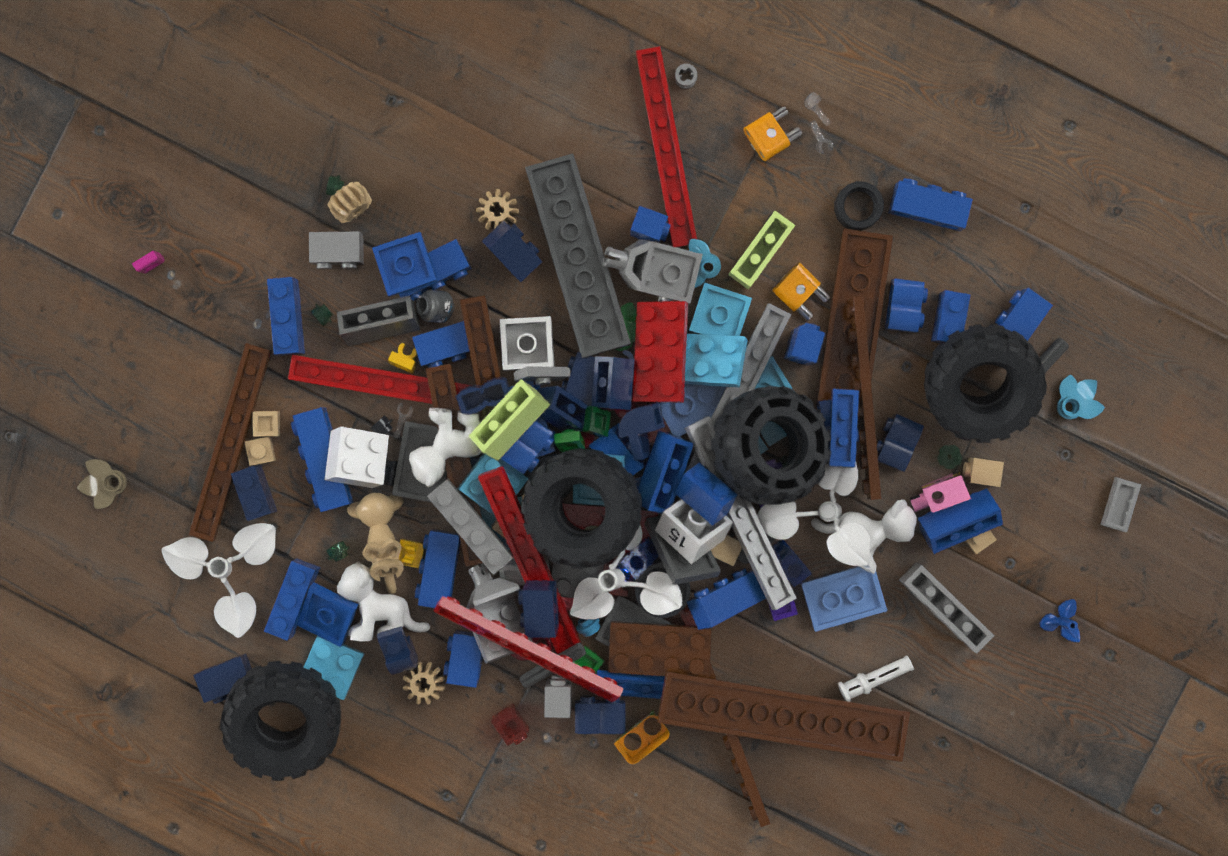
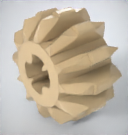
M351 182L331 196L328 207L336 219L341 223L351 222L355 218L357 219L359 215L363 214L369 208L372 199L364 186L359 182Z
M496 189L495 197H492V194L488 191L486 192L488 201L483 198L479 199V203L485 207L476 208L477 213L484 214L478 220L480 223L487 221L485 225L487 230H490L493 224H495V229L503 221L507 223L509 220L514 224L517 222L511 216L519 214V209L511 208L517 204L516 199L509 200V192L504 193L501 198L500 189ZM500 205L504 213L500 212L501 216L496 217L494 212L491 211L492 209L496 210L495 206Z
M418 662L417 669L408 670L411 675L403 677V680L409 683L403 686V690L412 691L408 695V699H412L414 695L417 696L416 704H420L424 698L428 705L432 702L431 696L438 700L440 698L438 691L445 690V686L440 684V682L445 680V676H437L441 670L440 667H437L434 671L431 670L432 662H428L425 669L423 663ZM423 678H426V683L430 684V686L427 685L426 688H422V683L418 682V680L421 681Z

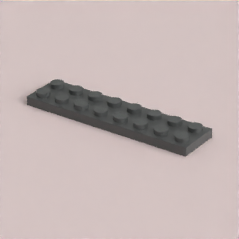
M574 154L525 167L582 359L631 345L608 267L603 266L604 253Z

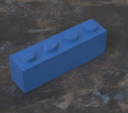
M326 407L293 415L294 421L291 422L294 435L299 436L301 445L298 446V451L301 459L305 460L308 469L305 470V475L308 483L312 484L315 493L312 494V499L315 507L319 508L320 512L354 503L348 484L325 480L330 432L333 430Z

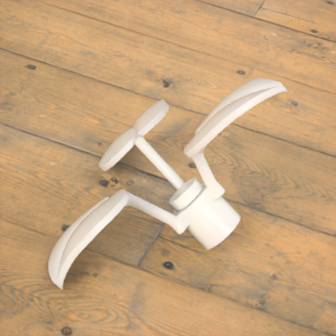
M856 461L854 468L825 465L824 469L826 472L819 485L824 489L830 490V501L822 503L818 511L796 512V503L794 501L779 505H764L757 514L765 533L779 540L788 539L797 532L799 528L797 517L819 515L824 521L834 522L836 533L828 537L827 546L835 559L852 566H864L870 563L871 539L869 532L863 525L856 522H847L840 529L839 518L842 515V508L836 503L834 495L836 492L839 495L846 496L855 489L858 482Z
M266 523L252 524L242 528L237 532L232 542L233 547L240 554L228 559L215 557L210 562H205L209 554L208 548L203 541L194 537L183 538L163 547L162 554L169 568L181 578L196 579L201 576L203 566H206L210 575L221 579L231 597L224 596L218 600L214 607V616L217 623L223 629L240 638L251 628L257 609L255 600L249 593L242 592L235 595L233 588L227 581V577L232 572L231 563L241 559L243 556L245 561L251 565H262L269 561L275 551L276 528Z
M640 525L635 537L626 550H633L639 545L642 539ZM624 549L614 562L609 565V570L601 572L598 578L589 577L578 584L574 593L570 614L582 619H598L608 615L614 606V598L608 591L622 586L644 588L640 595L641 604L647 612L654 615L667 614L681 608L682 594L678 584L673 585L668 574L664 572L650 573L646 584L625 581L623 572L616 568L625 555Z

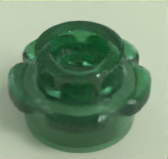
M330 175L326 195H335L336 191L345 185V181L341 180L340 175L337 177Z
M316 303V307L311 310V313L322 326H325L328 322L332 323L330 318L333 314L325 304L319 306Z
M944 445L939 449L937 460L946 469H953L961 463L962 454L957 446ZM949 454L952 456L951 459L947 458Z
M343 540L334 544L326 550L329 556L327 559H334L337 562L348 556L347 550L349 546H346Z

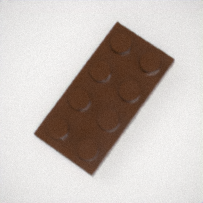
M611 621L608 672L665 676L666 671L710 678L712 627L698 630L697 626Z

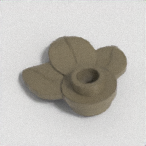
M93 459L86 461L87 470L91 475L87 476L78 485L77 489L85 495L94 497L95 509L106 508L114 502L116 494H120L125 490L127 478L123 472L113 470L109 463L104 460ZM114 477L117 478L119 482L116 487L112 485V479Z

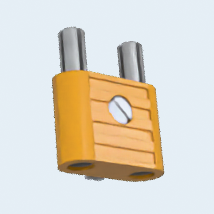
M782 107L772 114L768 112L744 127V133L751 142V146L757 151L763 161H767L790 146L792 140L802 135L798 127L785 134L777 121L788 114L786 107Z
M800 262L772 290L793 312L798 311L807 321L813 317V314L803 303L814 292L823 302H827L830 298L820 287L821 283Z

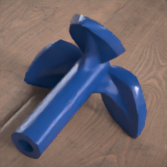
M1075 599L1066 600L1059 605L1058 613L1060 617H1056L1051 613L1045 615L1040 621V627L1050 632L1060 625L1062 637L1071 642H1080L1078 624L1069 619L1075 615L1077 610Z

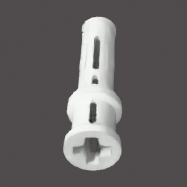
M904 656V658L868 674L858 673L856 678L845 683L838 682L837 684L844 700L851 702V699L861 694H870L872 688L909 671H913L914 667L909 657ZM897 668L896 671L879 678V675ZM858 685V688L849 691L850 688Z

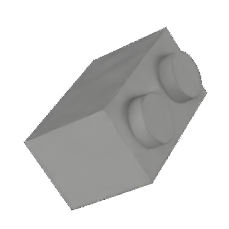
M359 231L309 232V263L317 265V269H332V265H342V269H356L357 264H364L363 234Z
M552 675V678H547L545 684L544 717L570 718L572 682L559 675Z

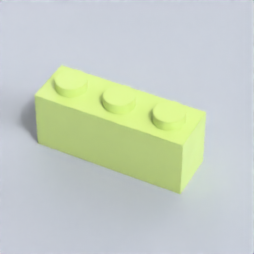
M774 211L728 275L749 289L795 225Z
M521 379L474 429L469 437L483 453L499 461L550 404L535 388Z

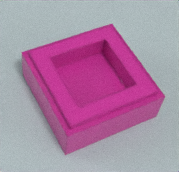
M151 251L133 262L132 265L136 271L146 274L164 263L165 260L161 253Z

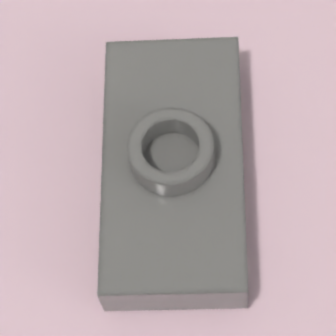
M527 366L514 372V381H520L521 379L523 381H535V385H547L551 383L550 381H560L571 377L570 368Z
M1114 477L1100 525L1127 533L1141 484Z

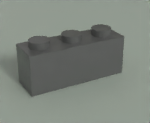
M411 296L337 312L339 334L347 346L421 330L416 305Z

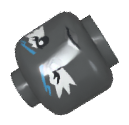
M426 290L418 297L416 310L421 319L426 322L444 323L450 319L454 312V302L451 295L446 291Z

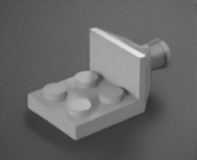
M641 239L626 247L624 251L607 247L604 255L615 257V260L603 258V266L619 269V274L628 288L691 303L703 254Z
M484 563L480 564V568L476 565L469 569L468 572L473 579L475 589L471 593L466 608L480 611L483 617L491 621L497 620L502 622L506 626L505 628L512 632L517 631L525 634V628L520 626L521 614L514 601V597L520 590L519 585L502 578L493 579ZM473 632L486 664L514 653Z

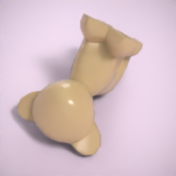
M370 493L360 502L350 504L347 508V513L351 517L360 519L362 523L370 527L367 544L362 554L367 561L372 562V566L369 569L371 577L376 581H380V577H384L388 593L395 594L397 587L394 575L396 574L398 578L404 570L403 563L399 560L402 547L395 540L387 524L393 517L394 512L402 506L403 498L394 495L386 496L381 493Z

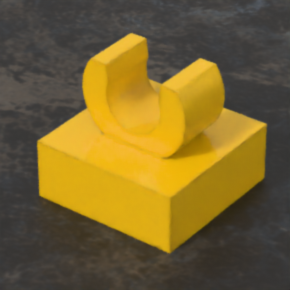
M401 343L398 347V353L392 351L388 361L390 365L413 374L417 366L414 361L417 357L416 349L414 348L410 355H404L405 344Z
M400 539L402 548L399 560L402 561L404 566L419 568L425 551L423 543Z

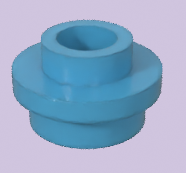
M580 618L576 630L584 637L591 636L600 629L599 618Z

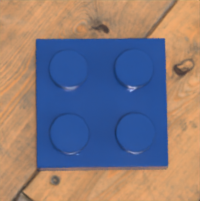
M421 232L372 248L389 297L437 281Z
M314 582L309 587L297 626L341 647L346 641L359 604L346 600L341 595Z

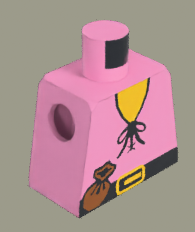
M956 471L921 486L923 493L911 497L910 501L915 512L930 507L933 513L971 498L960 472ZM936 491L942 492V496L939 499H933L932 494Z

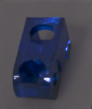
M647 536L641 540L639 545L630 550L616 566L617 569L623 572L625 581L633 582L637 580L659 556L651 538Z
M783 539L772 545L779 563L793 587L812 574Z

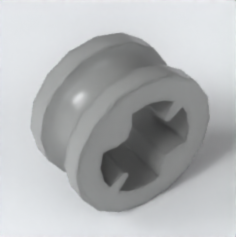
M690 64L680 65L675 72L676 84L683 89H689L695 85L697 80L696 68ZM687 71H690V78L693 79H686L685 81H682V75L679 74L681 72L686 73Z

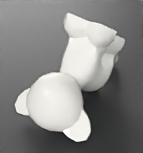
M429 408L430 419L439 425V431L436 434L433 446L419 447L412 451L409 457L412 472L419 482L426 484L427 487H431L442 478L446 459L453 456L469 458L477 456L482 452L469 437L481 423L479 412L462 414L461 411H458L457 420L466 427L465 431L452 429L451 410Z
M897 500L880 521L871 520L859 512L849 511L839 518V527L841 529L847 522H856L867 529L871 539L870 563L859 567L875 574L876 563L873 559V554L876 548L886 538L896 542L910 541L914 536L917 517L914 511L907 506L905 500ZM817 518L811 521V525L822 533H836L834 522L826 524Z
M356 562L347 567L343 572L341 580L337 585V593L346 600L358 602L361 614L360 622L353 625L348 631V636H351L350 640H372L375 621L387 620V624L381 626L377 633L400 626L418 633L429 631V623L415 622L411 618L408 603L404 598L394 594H379L373 590L374 578L371 577L367 566Z

